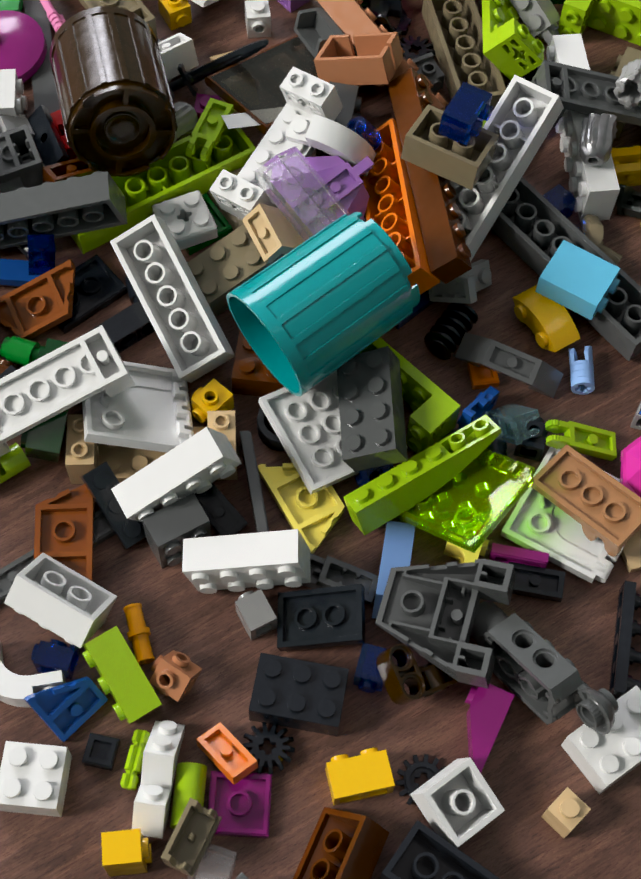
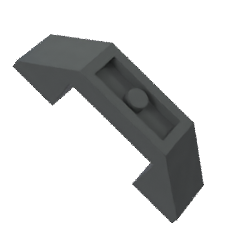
M466 332L455 355V358L477 367L484 366L529 385V389L552 399L563 377L562 372L543 360L493 339Z

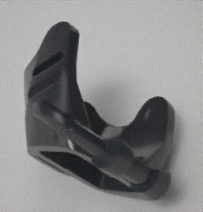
M368 0V8L377 17L374 22L378 27L382 24L389 32H398V36L407 35V28L411 25L412 20L407 18L401 0ZM389 16L401 18L397 29L391 26L388 20Z

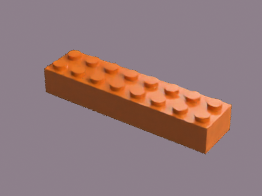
M391 118L364 137L376 153L373 161L374 165L368 175L360 176L370 196L365 211L366 221L369 219L374 220L396 244L412 270V273L407 276L411 287L417 284L421 295L440 283V280L430 272L406 162L401 159L403 149L397 123Z

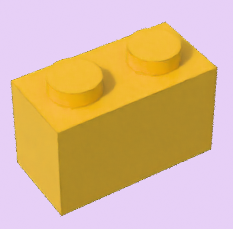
M369 748L361 751L359 756L349 757L348 754H341L330 759L331 762L326 763L325 771L333 806L393 793L395 784L386 750L378 751V748Z
M141 829L101 833L102 866L109 877L147 873V863H152L151 843L149 844V838H144Z

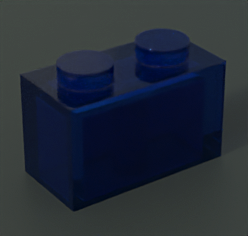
M463 82L442 114L438 134L467 146L473 136L478 137L483 126V120L488 121L493 111V106L490 105L493 94Z

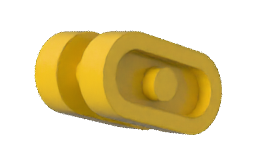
M641 146L612 148L611 155L619 185H641Z

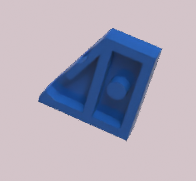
M490 386L484 392H480L475 400L462 411V415L457 421L459 425L458 430L483 415H488L496 405L500 391Z
M87 676L28 695L24 698L63 743L108 701L107 697Z

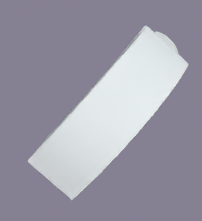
M294 114L285 135L288 141L317 148L331 156H339L345 162L348 161L352 167L367 156L373 162L376 156L372 146L360 135L333 120L315 114L313 118Z
M0 642L1 702L16 707L31 708L24 700L26 696L66 683L62 670L28 676L18 675L9 671L4 666L3 650Z

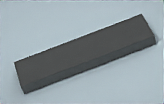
M249 430L240 432V444L256 533L269 532L252 435Z

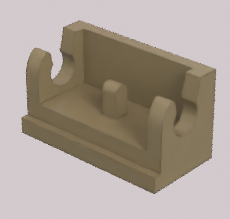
M190 798L161 856L164 864L194 878L222 817H219L214 809L210 808L208 810L202 807L198 801Z

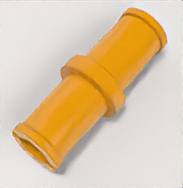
M141 603L129 604L123 608L129 628L127 633L128 640L132 641L135 657L139 665L151 663L155 660V657L153 656L149 640L151 632L150 628L146 627Z

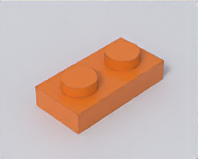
M221 722L196 738L197 746L233 785L258 768V761Z

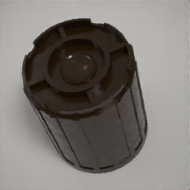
M99 6L73 15L58 29L50 47V63L68 146L71 147L81 162L83 161L89 165V169L95 172L108 171L113 177H126L143 173L150 169V164L165 158L173 145L175 132L178 127L175 116L176 111L157 38L145 20L123 8Z

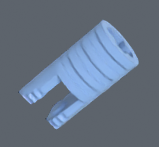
M590 345L584 347L585 360H577L576 350L574 348L569 349L571 391L575 394L585 395L595 390L593 350Z

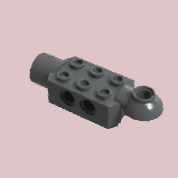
M487 600L479 604L471 638L479 646L493 649L495 664L492 673L547 725L560 719L573 708H576L579 718L586 726L603 735L610 732L614 725L615 713L619 707L615 697L604 688L595 690L589 687L581 679L574 663L558 653L549 640L543 639L537 634L529 622L523 621L515 613L508 616L493 601Z

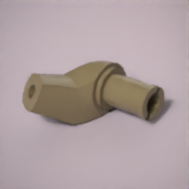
M592 214L584 216L581 222L582 233L613 262L618 264L623 255L603 245L604 228L598 216Z

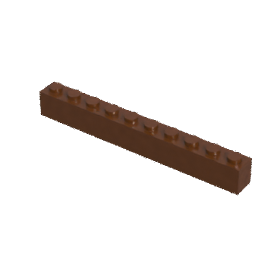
M412 67L388 84L402 149L405 135L428 104L432 106L433 104L432 97L428 93L427 87L429 83L423 74H418ZM405 161L430 272L447 284L472 269L470 262L471 252L464 238L466 231L461 225L459 218L461 211L456 205L454 198L456 197L455 189L451 185L450 180Z

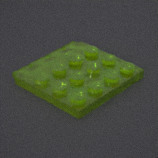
M485 449L444 486L420 503L415 504L413 508L402 512L396 518L475 553L534 483L535 467Z

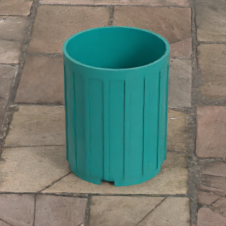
M353 212L349 216L347 214L342 215L248 281L233 289L226 296L231 314L253 351L270 373L295 396L300 397L411 315L413 308L420 302L419 287L417 284L411 287L407 276L412 273V270L403 254L388 234L374 220L369 219L364 222L359 219L363 216L361 212Z

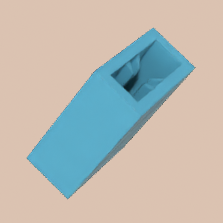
M563 240L540 275L535 292L592 321L597 312L602 313L609 301L606 298L608 293L614 294L621 281L617 279L620 268Z

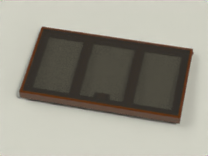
M295 35L206 77L205 84L225 102L233 104L234 109L238 113H247L260 125L255 127L265 135L287 103L279 86L292 67H296L317 78L318 75L314 64L315 58L298 35Z

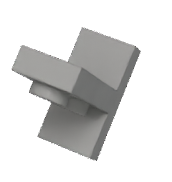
M480 259L471 263V270L447 284L440 280V283L428 290L430 301L465 304L476 302V292L492 285L489 260Z

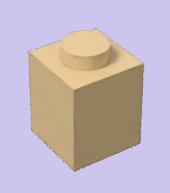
M567 787L541 817L560 836L565 838L591 809Z

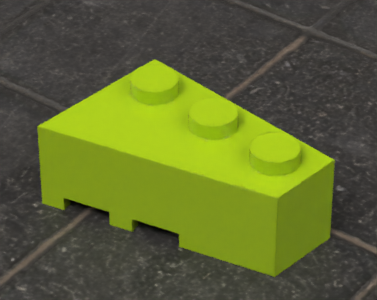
M117 625L84 644L83 648L85 651L82 655L90 669L95 667L99 673L100 678L97 681L105 695L111 693L116 703L112 707L120 721L126 719L131 724L162 705Z

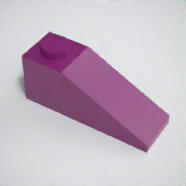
M489 684L488 689L482 687L477 689L472 686L465 703L470 705L466 714L469 757H471L480 773L515 696L493 684Z

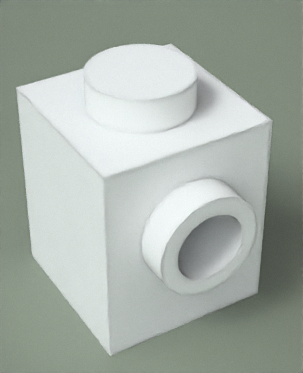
M268 0L245 1V22L248 38L271 36V15Z

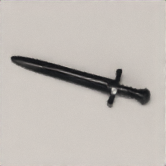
M262 39L252 42L189 72H186L183 64H179L177 70L181 78L169 83V87L174 92L187 86L191 94L196 96L198 88L194 84L256 54L268 45L269 40Z

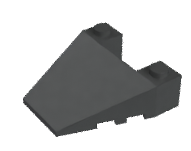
M477 559L475 562L457 564V562H447V565L429 566V564L391 568L375 623L458 682L488 689L495 664L493 649L469 644L480 599L510 605L516 581L514 565L488 559Z

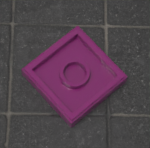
M211 771L208 810L212 808L218 813L219 817H222L214 836L269 838L272 774L250 773L233 785L221 771Z

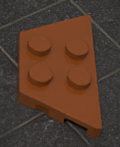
M69 259L1 296L0 323L17 336L31 340L71 318L76 267L74 262Z
M84 484L71 491L67 489L58 493L55 498L46 499L36 504L34 560L40 554L45 553L93 582L94 498Z

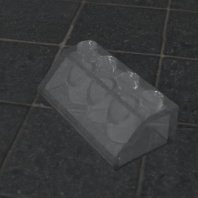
M296 146L275 155L255 172L257 183L304 241L342 215H350Z

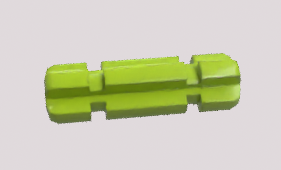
M142 729L134 731L132 737L133 745H130L124 767L126 773H123L120 785L126 790H136L139 783L138 774H141L143 752L150 736L148 731Z

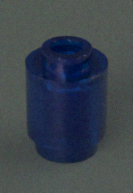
M355 117L347 123L346 127L364 138L374 151L381 144L380 133L364 117Z

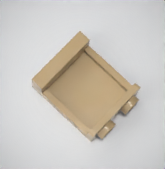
M259 203L242 219L263 261L266 263H272L279 255L287 254L308 239L285 209Z

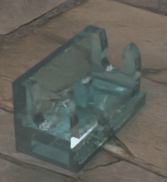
M510 403L486 412V415L501 428L502 433L496 439L519 445L522 444L523 440L536 436L540 431L537 428H532V430L528 431L526 427L529 421H534L540 417L538 409Z

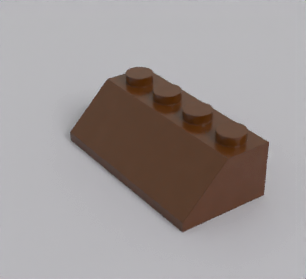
M324 807L293 879H371L390 832L365 815Z

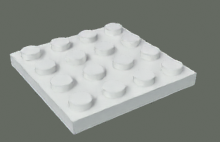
M337 370L300 397L295 396L283 387L259 398L258 403L310 495L362 472H355L342 460Z

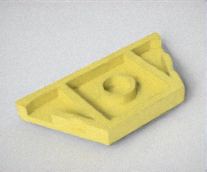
M283 463L282 466L266 467V464L258 465L260 477L291 529H298L310 549V553L314 554L345 511V506L335 489L331 485L310 495L293 463Z

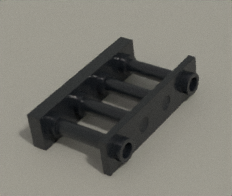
M626 580L621 586L618 595L609 692L616 700L636 685L641 690V680L632 679V676L628 675L629 665L633 663L641 664V652L635 651V648L631 647V637L634 638L635 635L641 636V624H638L637 620H633L634 610L637 611L638 608H641V597L639 593H636L637 583Z

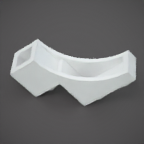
M170 720L155 721L145 746L141 784L134 800L132 829H141L143 836L161 839L168 823L174 776L185 731V725L176 724Z

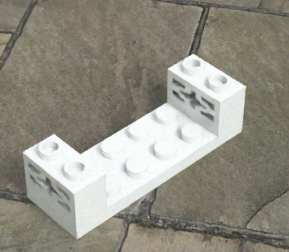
M292 67L279 86L287 103L242 170L236 176L223 169L209 189L222 210L243 219L259 203L273 207L278 206L279 201L270 191L273 158L310 157L316 148L288 141L285 135L294 114L311 118L315 114L335 121L343 109L335 85L296 67Z
M102 325L0 379V457L11 451L7 441L103 390L111 398L135 385L111 338Z

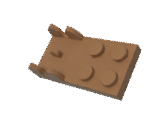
M567 444L530 480V486L582 525L583 532L590 541L600 538L604 543L606 552L612 557L617 556L622 547L641 529V497Z

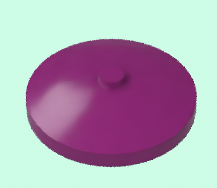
M2 10L0 11V69H16L18 79H22L25 82L38 71L45 59L47 51L46 39L40 25L32 17L18 11Z

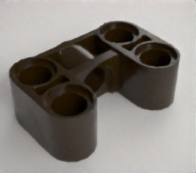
M396 644L384 650L378 655L376 660L377 669L388 695L398 705H404L419 698L428 697L458 682L431 662L418 667L412 651L403 644ZM392 655L396 658L398 665L394 664ZM404 683L409 688V694L404 689Z

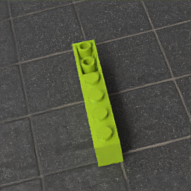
M485 414L409 458L408 461L402 462L347 494L343 499L352 521L365 536L413 508L444 486L477 458L502 433L501 428Z

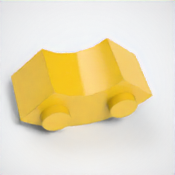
M537 285L512 297L515 305V315L532 330L536 342L541 348L557 352L581 339L574 321L566 308L535 292Z

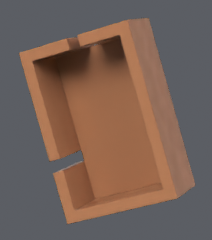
M398 32L354 34L353 39L358 56H355L350 34L330 35L314 59L318 78L328 83L336 82L359 87L363 85L384 86L391 81L395 70L398 69L403 60Z

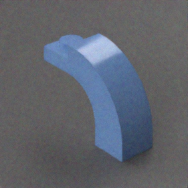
M396 521L387 522L372 618L377 619L391 568L410 566L415 524Z

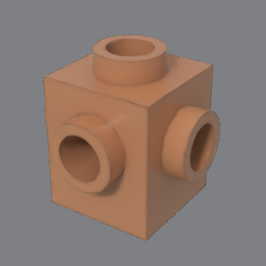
M172 650L167 655H160L151 667L154 673L149 682L156 687L159 693L170 696L179 702L190 693L202 668L191 662L186 654Z

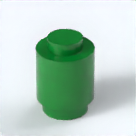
M7 336L2 342L0 355L7 361L25 366L38 359L40 344L18 336Z

